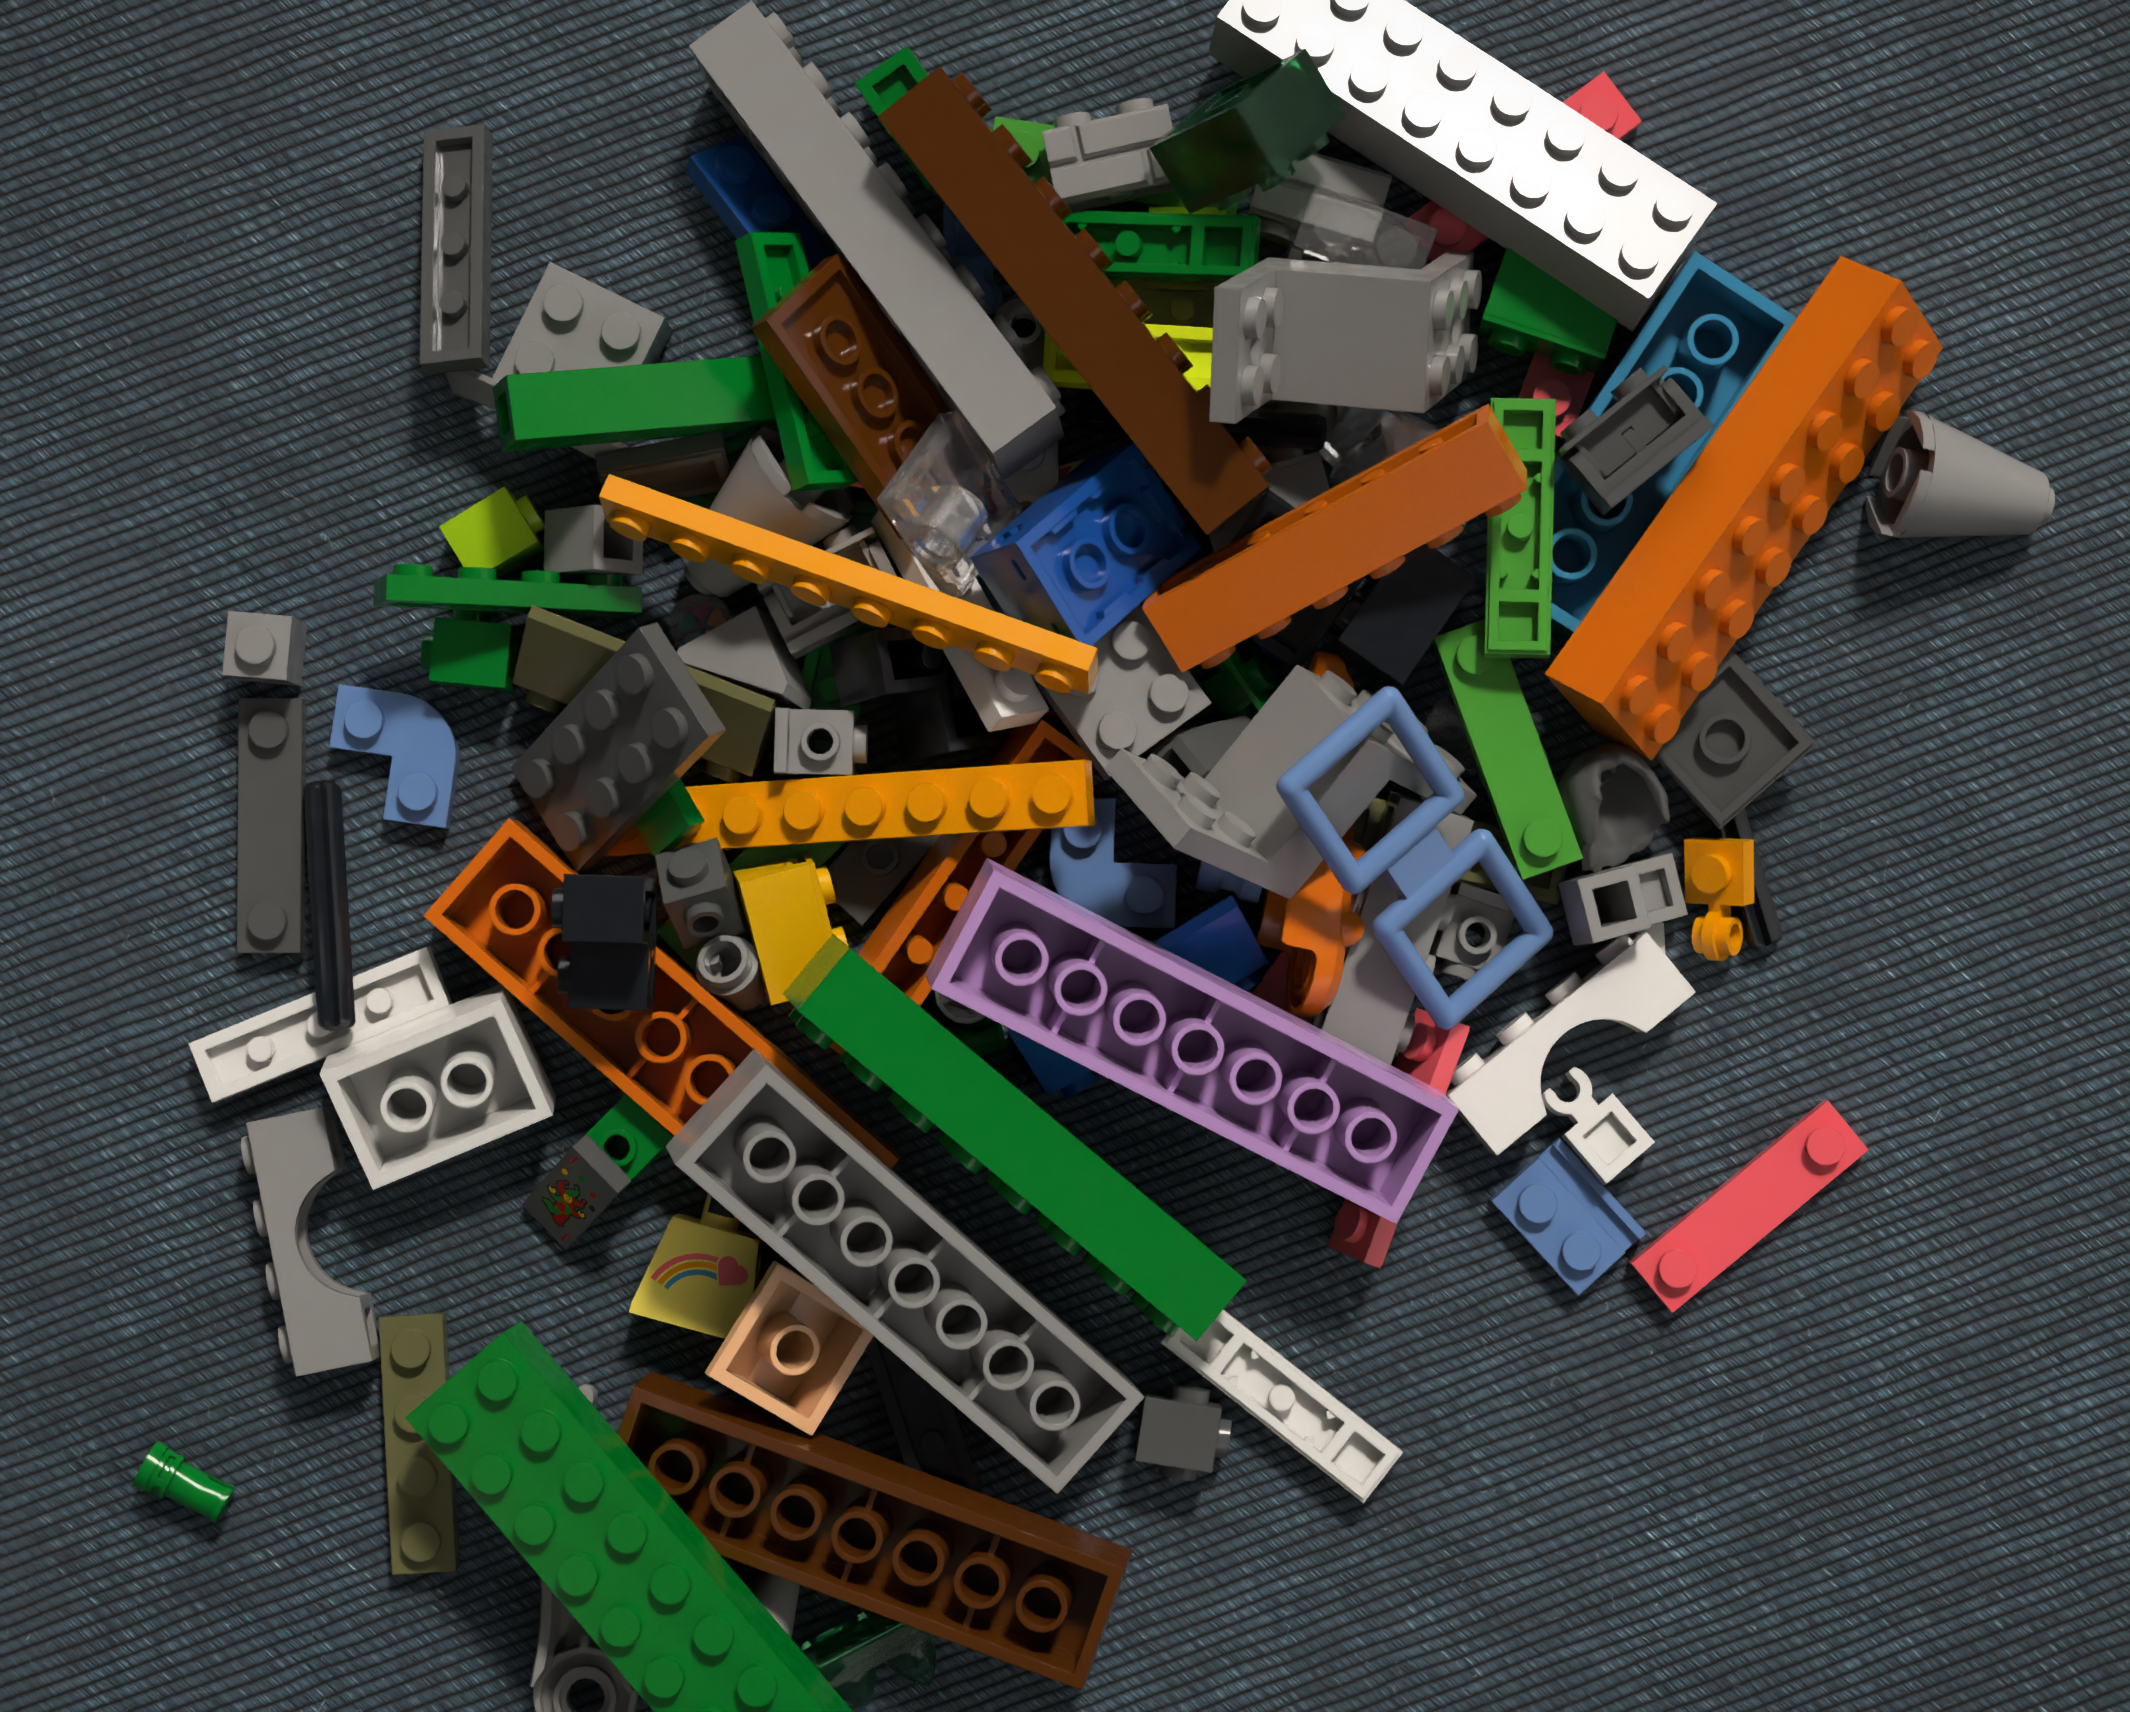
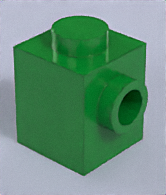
M454 610L453 618L435 617L434 632L425 631L423 635L421 668L429 670L428 681L439 686L514 693L515 684L512 682L518 660L521 630L512 624L491 622L492 612Z
M627 1094L585 1134L630 1178L631 1182L624 1190L667 1149L666 1145L674 1137L672 1133Z

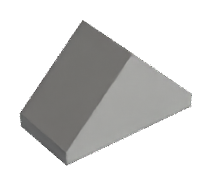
M757 606L686 643L677 650V654L684 665L766 696L784 705L797 709H809L812 698L798 664L791 655L774 619Z

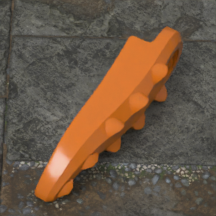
M1316 651L1308 668L1309 671L1321 677L1326 670H1329L1354 689V682L1346 671L1345 662L1337 654L1324 651ZM1352 825L1341 839L1357 861L1366 853V850L1363 846L1354 842ZM1324 860L1292 899L1266 889L1256 937L1260 946L1287 953L1286 1003L1289 1012L1296 1016L1312 1019L1332 1004L1341 982L1345 947L1353 945L1360 940L1365 930V925L1360 916L1350 911L1352 894L1342 888Z

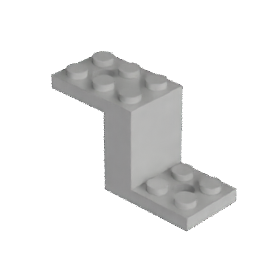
M1449 250L1422 269L1268 257L1214 287L1209 422L1236 424L1269 400L1425 413L1467 379V372L1473 373L1476 367L1478 337L1476 334H1469L1471 309H1477L1480 304L1482 273L1479 270H1473L1474 252Z
M1296 665L1205 778L1193 772H1190L1186 778L1182 777L1174 767L1155 754H1151L1146 760L1122 748L1105 769L1174 849L1288 899H1292L1320 865L1323 858L1278 794L1276 789L1277 781L1288 769L1374 694L1363 689L1357 696L1355 690L1333 672L1326 670L1320 677ZM1386 720L1308 788L1341 838L1389 780L1426 798L1433 794L1430 786ZM1420 722L1426 733H1428L1427 728ZM1435 745L1464 791L1463 802L1454 810V812L1461 815L1477 795L1459 777L1465 770L1462 764L1446 750Z

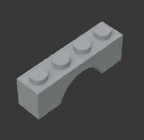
M321 1107L247 1122L249 1136L241 1138V1151L248 1174L256 1173L261 1199L254 1200V1219L259 1235L261 1237H269L273 1262L266 1264V1280L272 1299L274 1301L281 1299L286 1325L279 1326L278 1340L284 1362L286 1364L293 1362L297 1377L366 1363L381 1357L380 1336L371 1293L349 1288L331 1278L315 1259L308 1238V1218L314 1199L331 1178L346 1168L335 1107Z

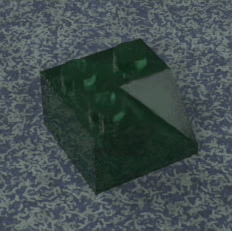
M1305 48L1217 90L1149 149L1189 214L1213 203L1218 211H1222L1245 198L1252 191L1250 187L1256 184L1259 185L1262 192H1265L1291 177L1296 172L1292 162L1294 160L1297 162L1304 160L1325 147L1330 142L1325 133L1342 119L1345 113Z

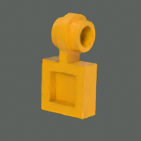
M1710 837L1685 839V903L1708 904V913L1705 916H1698L1694 921L1692 945L1696 953L1704 954L1705 958L1709 961H1725L1729 955L1735 956L1739 953L1743 942L1742 924L1739 918L1731 917V906H1746L1754 903V839Z

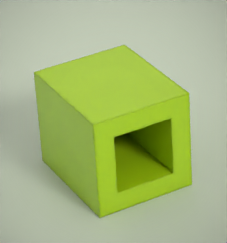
M505 486L439 526L463 567L493 568L497 570V578L544 550V544L537 534L544 529L545 525L539 512L527 495L517 500Z

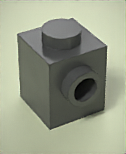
M717 837L698 843L686 844L680 848L655 855L663 904L684 950L706 944L717 936H734L746 932L736 881Z
M1172 1384L1171 1394L1144 1390L1143 1396L1145 1398L1142 1401L1134 1453L1135 1461L1160 1465L1159 1475L1179 1480L1196 1481L1198 1471L1212 1473L1214 1458L1226 1459L1232 1426V1420L1221 1419L1222 1407L1220 1402L1209 1401L1210 1390L1189 1385Z

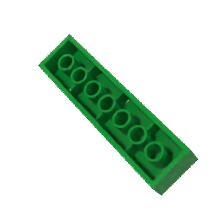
M832 934L783 993L795 1007L788 1017L796 1023L795 1025L824 1050L833 1041L840 1045L844 1050L838 1058L846 1065L847 1069L875 1092L878 1091L883 1083L887 1084L893 1089L887 1099L896 1106L900 1113L924 1133H927L934 1124L940 1128L942 1132L936 1139L947 1148L946 1150L975 1175L983 1166H986L991 1172L985 1180L996 1189L995 1191L1025 1216L1033 1207L1040 1212L1033 1220L1045 1229V1232L1074 1257L1082 1247L1088 1252L1082 1260L1094 1270V1273L1123 1297L1133 1288L1136 1292L1131 1296L1130 1300L1151 1321L1171 1337L1181 1328L1197 1341L1246 1283L1247 1280L834 934Z
M522 1321L500 1334L405 1417L654 1712H853Z

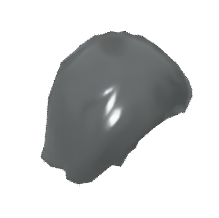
M1606 742L1576 755L1566 764L1557 783V788L1583 859L1580 860L1582 871L1596 873L1601 871L1602 867H1615L1625 862L1631 854L1643 851L1651 843L1655 830L1661 824H1668L1670 821L1668 796L1657 776L1641 755L1621 743Z

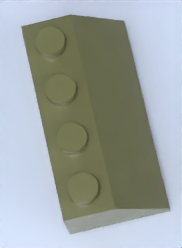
M532 605L527 616L512 683L528 690L524 700L525 703L559 715L564 705L567 706L626 641ZM685 665L726 729L700 757L706 760L702 772L728 783H739L742 775L757 780L775 735V708L782 707L771 698Z

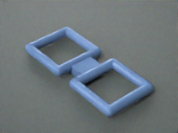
M1391 686L1380 689L1278 779L1276 784L1278 794L1346 892L1358 894L1383 874L1398 898L1374 919L1372 931L1439 1028L1448 1030L1455 1027L1551 941L1553 937L1551 924L1490 831L1486 829L1473 831L1451 851L1435 827L1463 802L1464 791L1398 689ZM1386 720L1430 786L1433 794L1356 861L1308 788ZM1479 862L1523 931L1448 997L1403 931V928Z

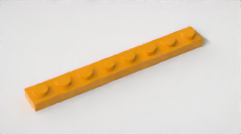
M611 474L608 475L599 494L607 522L610 523L614 531L626 538L635 541H645L646 537H650L667 543L676 554L690 561L703 563L708 558L730 566V570L746 581L755 584H765L767 580L787 586L796 597L807 603L824 606L828 601L851 609V613L866 624L884 628L890 623L912 631L914 638L925 645L936 649H947L949 645L973 653V657L984 666L998 671H1008L1010 667L1027 672L1035 675V680L1042 686L1059 693H1070L1074 689L1089 695L1098 674V648Z
M1082 759L687 786L685 788L705 821L674 849L686 844L698 843L716 837L722 850L1095 826L1092 760ZM634 825L604 857L652 853L636 825Z

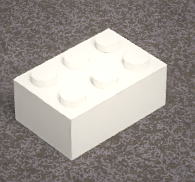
M502 984L332 1053L326 1057L320 1072V1077L373 1190L553 1116L556 1101L554 1090L511 994Z

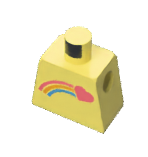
M708 1193L701 1219L683 1214L672 1216L632 1300L629 1313L725 1339L760 1283L764 1241L756 1234L738 1230L740 1220Z

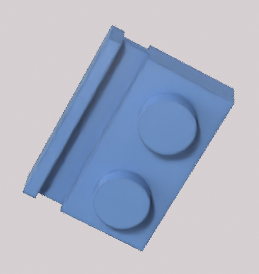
M1556 1138L1551 1142L1548 1148L1538 1157H1535L1489 1199L1578 1296L1624 1255L1625 1251L1638 1239L1640 1240L1646 1234L1643 1228L1560 1138Z

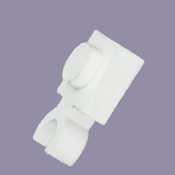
M1573 1067L1565 1075L1576 1087L1577 1094L1574 1101L1564 1102L1556 1096L1554 1091L1548 1088L1541 1094L1543 1103L1551 1113L1557 1116L1569 1117L1575 1124L1561 1137L1600 1183L1605 1185L1655 1142L1613 1093L1598 1105L1592 1098L1590 1079L1581 1069Z

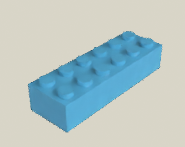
M1695 250L1683 263L1587 410L1591 409L1597 417H1600L1617 403V400L1610 392L1640 368L1649 377L1665 365L1668 371L1661 378L1664 381L1669 378L1673 379L1703 416L1709 419L1713 427L1603 516L1555 458L1551 631L1566 641L1569 640L1797 318ZM1486 562L1475 580L1485 588Z

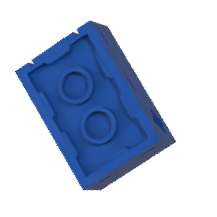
M1134 442L1087 457L969 557L1006 616L1093 646L1202 549L1191 530L1185 531L1183 529L1187 525L1151 465L1145 467L1144 462L1147 459Z

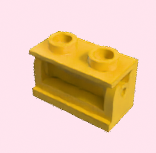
M807 851L801 853L803 859L801 863H798L797 858L794 857L733 871L751 942L758 956L762 984L771 1006L789 1001L783 993L832 934L848 946L842 926L831 929L826 905L836 903V897L827 866L816 868L814 861Z

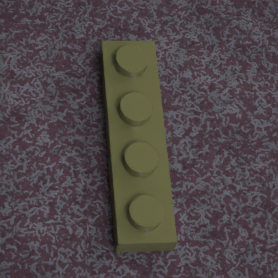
M447 1312L379 1317L392 1575L457 1571L460 1568L455 1476L405 1418L450 1379Z

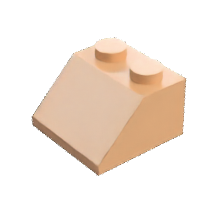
M774 1260L704 1373L812 1436L867 1348L873 1335L805 1276Z

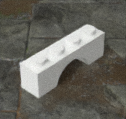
M1647 932L1637 933L1632 938L1626 934L1611 939L1595 953L1596 958L1601 963L1581 979L1575 971L1569 974L1546 993L1545 996L1552 1003L1533 1019L1526 1012L1522 1013L1496 1035L1502 1043L1501 1046L1483 1060L1477 1053H1474L1455 1068L1451 1079L1453 1085L1448 1088L1446 1096L1459 1108V1116L1490 1153L1499 1155L1547 1115L1541 1095L1542 1068L1550 1049L1564 1033L1579 1024L1600 1019L1611 1020L1636 1032L1647 1033L1696 993Z

